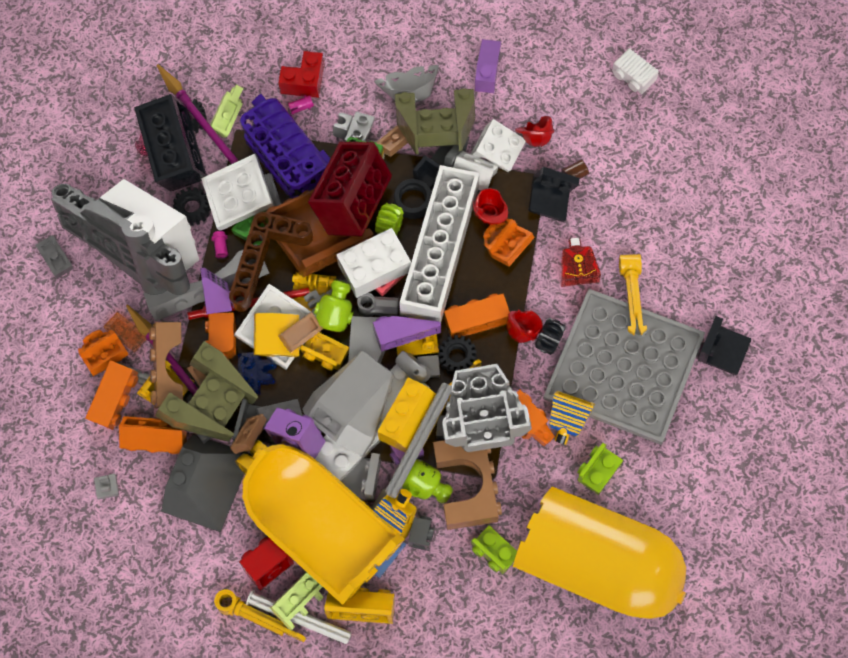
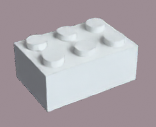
M392 228L336 254L338 265L347 282L350 283L356 298L408 274L411 266V261Z

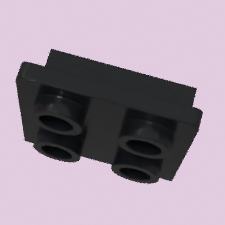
M547 167L541 168L533 175L529 212L561 222L566 221L569 194L579 186L580 178Z
M715 316L698 361L733 375H738L751 338L721 326L723 318Z

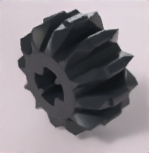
M548 318L535 342V347L545 354H553L563 336L565 325L556 319Z

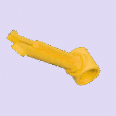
M640 254L619 255V272L626 280L631 323V326H628V332L632 335H635L636 320L641 335L647 330V325L643 326L638 278L642 271Z
M221 590L215 596V606L224 615L241 616L280 636H283L285 633L301 642L306 640L305 636L289 630L282 621L246 605L231 590ZM225 598L232 599V603L228 607L221 606V602Z

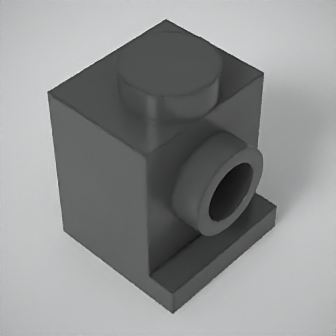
M427 516L414 517L408 539L409 547L430 551L431 547L428 540L432 541L434 528H431L432 518Z

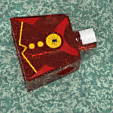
M580 238L570 239L568 241L569 248L562 250L561 287L600 283L601 272L592 247H582Z

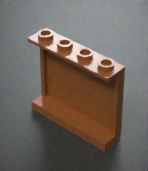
M315 189L311 191L306 190L300 196L289 198L283 204L272 206L266 211V213L298 219L310 224L313 241L307 246L276 240L303 278L337 262L336 254L364 242L374 235L370 228L365 230L363 236L328 235L308 203ZM281 227V228L279 229V231H285V230H287L288 228H287V227ZM302 231L299 233V235L304 236L308 232Z

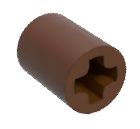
M582 159L561 170L562 173L580 179L589 175L588 167Z

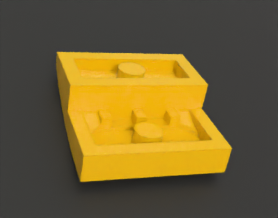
M255 313L254 355L298 357L299 347L290 353L278 335L298 322L299 315Z

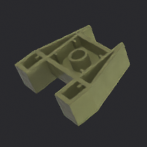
M463 88L454 90L455 108L423 109L416 111L415 93L403 92L395 94L397 125L415 154H419L418 147L458 145L459 151L463 150L475 122L474 89Z
M204 341L189 365L205 374L206 378L188 404L169 392L155 416L174 428L229 442L234 433L226 429L225 425L242 399H247L248 403L253 405L258 395L226 356Z

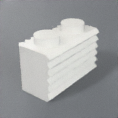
M631 48L613 63L612 69L614 76L618 80L623 79L628 83L632 91H638L641 94L657 80L659 72L658 69H655L649 62H646L640 55L632 51Z

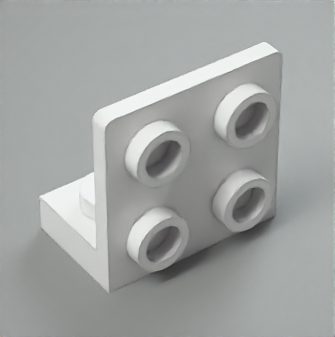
M493 119L484 127L471 154L479 158H486L501 169L509 172L526 141L523 137Z

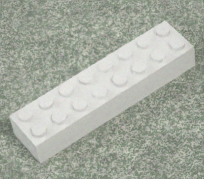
M440 165L401 296L400 315L416 319L439 321L441 324L473 210V202L478 192L480 173Z

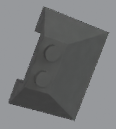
M193 434L182 446L165 487L161 512L221 532L244 476L235 460L243 453L251 457L252 455L245 451L235 454L230 449V446L212 440L203 443L197 435Z

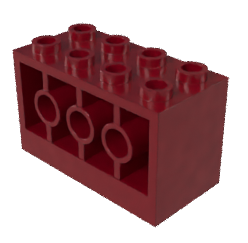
M339 142L308 203L328 235L363 236L392 177L375 143Z

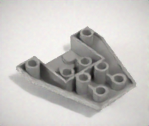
M361 351L317 388L302 410L305 415L314 420L316 427L333 441L363 457L375 440L394 374L365 351Z

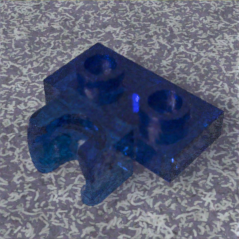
M254 352L238 353V372L256 394H260V384L276 383V379L271 374H267L269 370L276 369L277 367L273 360H261V356L254 355Z

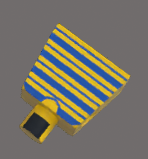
M556 391L553 397L549 427L558 430L555 441L566 445L569 435L578 437L595 404Z
M401 489L396 498L386 495L373 511L405 539L409 535L417 509L409 502L412 497L411 492Z

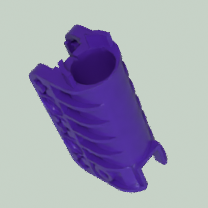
M262 94L258 95L251 102L254 107L240 118L247 145L269 173L272 174V177L289 198L298 197V195L295 196L294 190L303 193L306 190L311 191L315 189L330 161V157L324 150L319 151L278 99L271 98L266 100ZM246 120H253V126L246 123Z

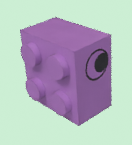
M277 407L264 428L275 445L283 444L295 447L309 454L314 459L326 442L311 417L297 415L290 409L283 410Z

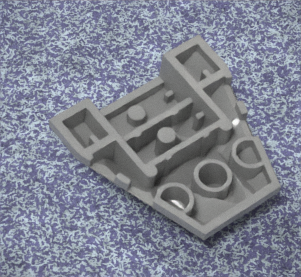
M497 364L455 371L451 385L453 390L450 394V400L446 405V416L442 421L446 444L454 447L461 446L467 452L510 446L515 443V437L524 436L532 429L527 407L525 404L522 405L517 392L511 389L508 379Z

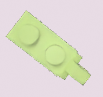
M238 85L232 87L230 93L227 91L222 97L210 124L215 132L224 138L228 137L243 104L242 100L239 99L243 88Z

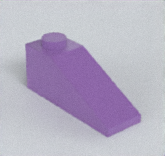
M482 39L475 77V91L494 93L501 41Z
M382 316L373 322V331L382 352L441 333V324L439 321Z

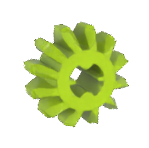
M386 203L381 207L375 223L377 234L392 228L397 236L404 214L401 207L392 203Z

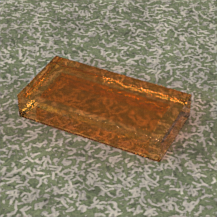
M118 312L103 326L108 332L113 330L121 343L134 353L146 341L145 336L138 332L136 326Z

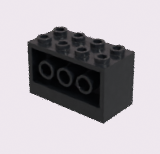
M172 94L134 107L155 183L169 191H175L201 182V178L206 177L207 174L187 106Z

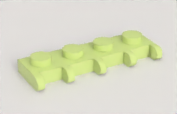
M305 572L270 609L289 630H293L295 626L290 620L298 612L303 616L308 614L304 606L313 596L318 601L323 599L322 594L319 592L323 586Z

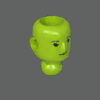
M334 280L331 284V295L325 294L321 297L320 302L316 304L314 314L323 329L342 332L351 323L353 312H351L352 303L345 299L346 295L350 292L351 286L350 283Z
M416 459L402 486L403 489L410 491L413 497L426 500L433 495L440 503H446L453 492L451 485L440 482L442 476L440 471L420 459Z

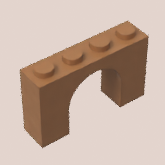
M445 440L433 442L437 469L466 465L475 469L483 482L481 490L473 498L443 504L447 530L498 522V515H502L500 502H496L495 494H498V487L496 481L492 482L491 474H495L493 461L488 459L491 449L467 452L461 446L454 447L446 444Z

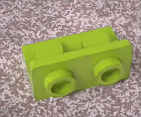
M602 443L600 447L595 446L589 455L591 457L590 461L587 464L584 462L577 471L579 474L578 481L597 495L602 492L623 463V459L606 449L605 443Z
M490 525L477 538L471 540L472 551L481 558L483 556L489 561L487 563L494 572L500 571L504 574L514 563L517 550Z

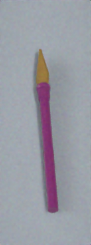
M157 64L156 66L169 92L176 95V98L187 106L189 112L231 164L238 162L239 160L192 103L186 91L183 90L181 82Z
M127 304L126 307L138 332L143 334L146 340L153 346V340L149 338V329L152 328L151 323ZM169 352L166 356V361L171 364L172 370L194 396L198 390L197 386Z

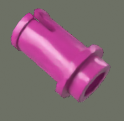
M304 95V98L288 103L292 115L305 109L311 110V107L314 106L310 95Z
M224 231L214 232L211 240L214 242L215 257L217 258L228 256L226 244L228 237Z

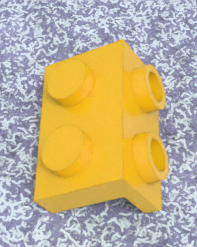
M320 332L300 347L301 352L304 353V358L312 362L316 359L322 362L321 366L330 371L333 368L339 371L349 353L348 346Z

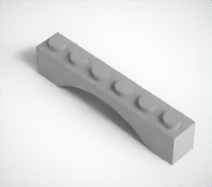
M243 250L237 252L224 268L215 273L216 276L228 283L229 290H231ZM251 259L247 264H254L256 260ZM265 261L259 278L269 274ZM250 278L243 279L242 283H248ZM202 280L191 283L190 289L182 295H174L169 291L158 295H149L143 292L155 321L205 301Z

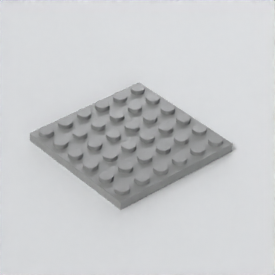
M588 289L543 399L553 403L555 392L560 391L592 402L595 406L589 416L590 418L662 445L705 332L641 308L643 326L647 325V330L641 335L636 320L635 335H632L628 332V326H631L628 303Z

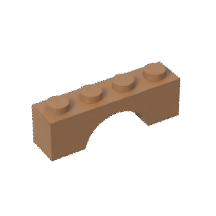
M155 322L153 328L149 329V338L153 340V349H150V361H153L154 369L150 370V381L154 382V391H151L150 398L154 408L161 406L169 392L183 400V385L174 382L167 374L165 368V360L169 351L182 343L181 322Z

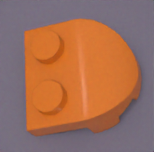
M507 219L506 222L498 225L491 224L483 235L484 245L489 255L509 267L535 238L532 232L518 226L515 220Z
M97 330L90 333L83 339L84 345L82 348H78V353L92 376L107 369L110 360L119 362L129 355L113 330H109V332Z

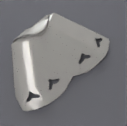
M439 65L428 67V71L435 70L432 74L429 72L425 74L424 66L410 69L406 73H390L385 76L386 81L380 78L375 80L374 83L394 100L395 94L403 92L415 93V103L430 97ZM419 72H422V73L420 74V77L417 76V75H414L415 73L418 74Z

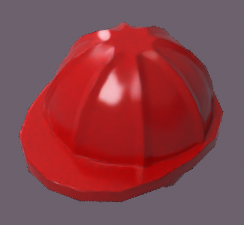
M543 116L536 124L527 122V127L516 128L515 132L522 133L524 140L530 146L542 147L550 141L554 133L552 118L550 116Z
M492 188L484 189L473 202L475 216L483 223L498 225L507 220L508 207L499 191Z
M517 310L511 311L508 314L507 331L512 339L519 343L537 339L538 334L543 329V322L535 312L531 310L524 312Z

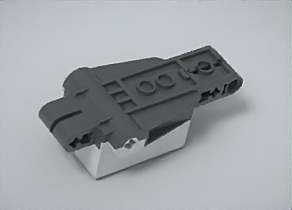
M125 179L97 200L86 196L80 189H75L68 184H59L52 189L53 198H51L55 211L59 213L57 216L61 227L98 250L104 257L141 284L142 290L145 293L158 295L169 291L174 295H182L190 289L186 271L199 261V257L195 247V240L190 231L191 226L185 215Z

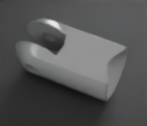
M402 351L397 356L396 364L413 380L420 383L429 380L430 369L422 365L411 353Z

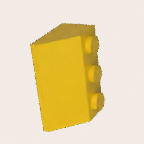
M408 377L377 431L379 440L406 452L436 393L427 386Z
M359 588V591L342 605L328 592L324 611L327 619L393 624L395 594L385 589H379L378 592H369L367 588Z

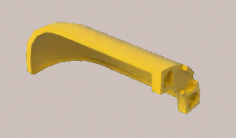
M278 444L271 445L265 449L260 448L253 455L254 461L249 466L243 480L242 498L248 515L261 531L343 605L359 591L364 582L367 583L378 572L376 566L379 567L385 560L388 561L405 539L309 454L295 447Z
M553 486L548 490L540 501L541 508L539 513H533L527 525L530 531L526 540L520 542L513 567L611 610L632 617L648 619L663 617L673 611L678 603L682 604L686 592L683 591L686 580V565L681 551L671 538L655 528Z

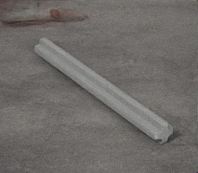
M442 383L385 490L386 495L396 498L453 390L451 385Z

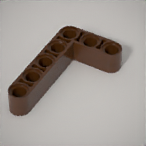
M260 212L254 216L229 294L232 306L236 311L244 312L251 305L271 239L307 246L313 241L312 229L308 222L266 212ZM263 222L268 223V224H267L266 226H264V227H260V226H259V225H260L261 223H263ZM281 227H287V228H288V229L285 230V231H279V229H280ZM302 231L308 232L304 236L299 235V233ZM256 241H262L260 245H253ZM251 259L256 260L254 264H247ZM250 278L248 283H242L243 279ZM238 297H245L242 302H236Z

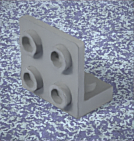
M371 453V458H364L341 481L361 500L374 502L381 466L380 454Z

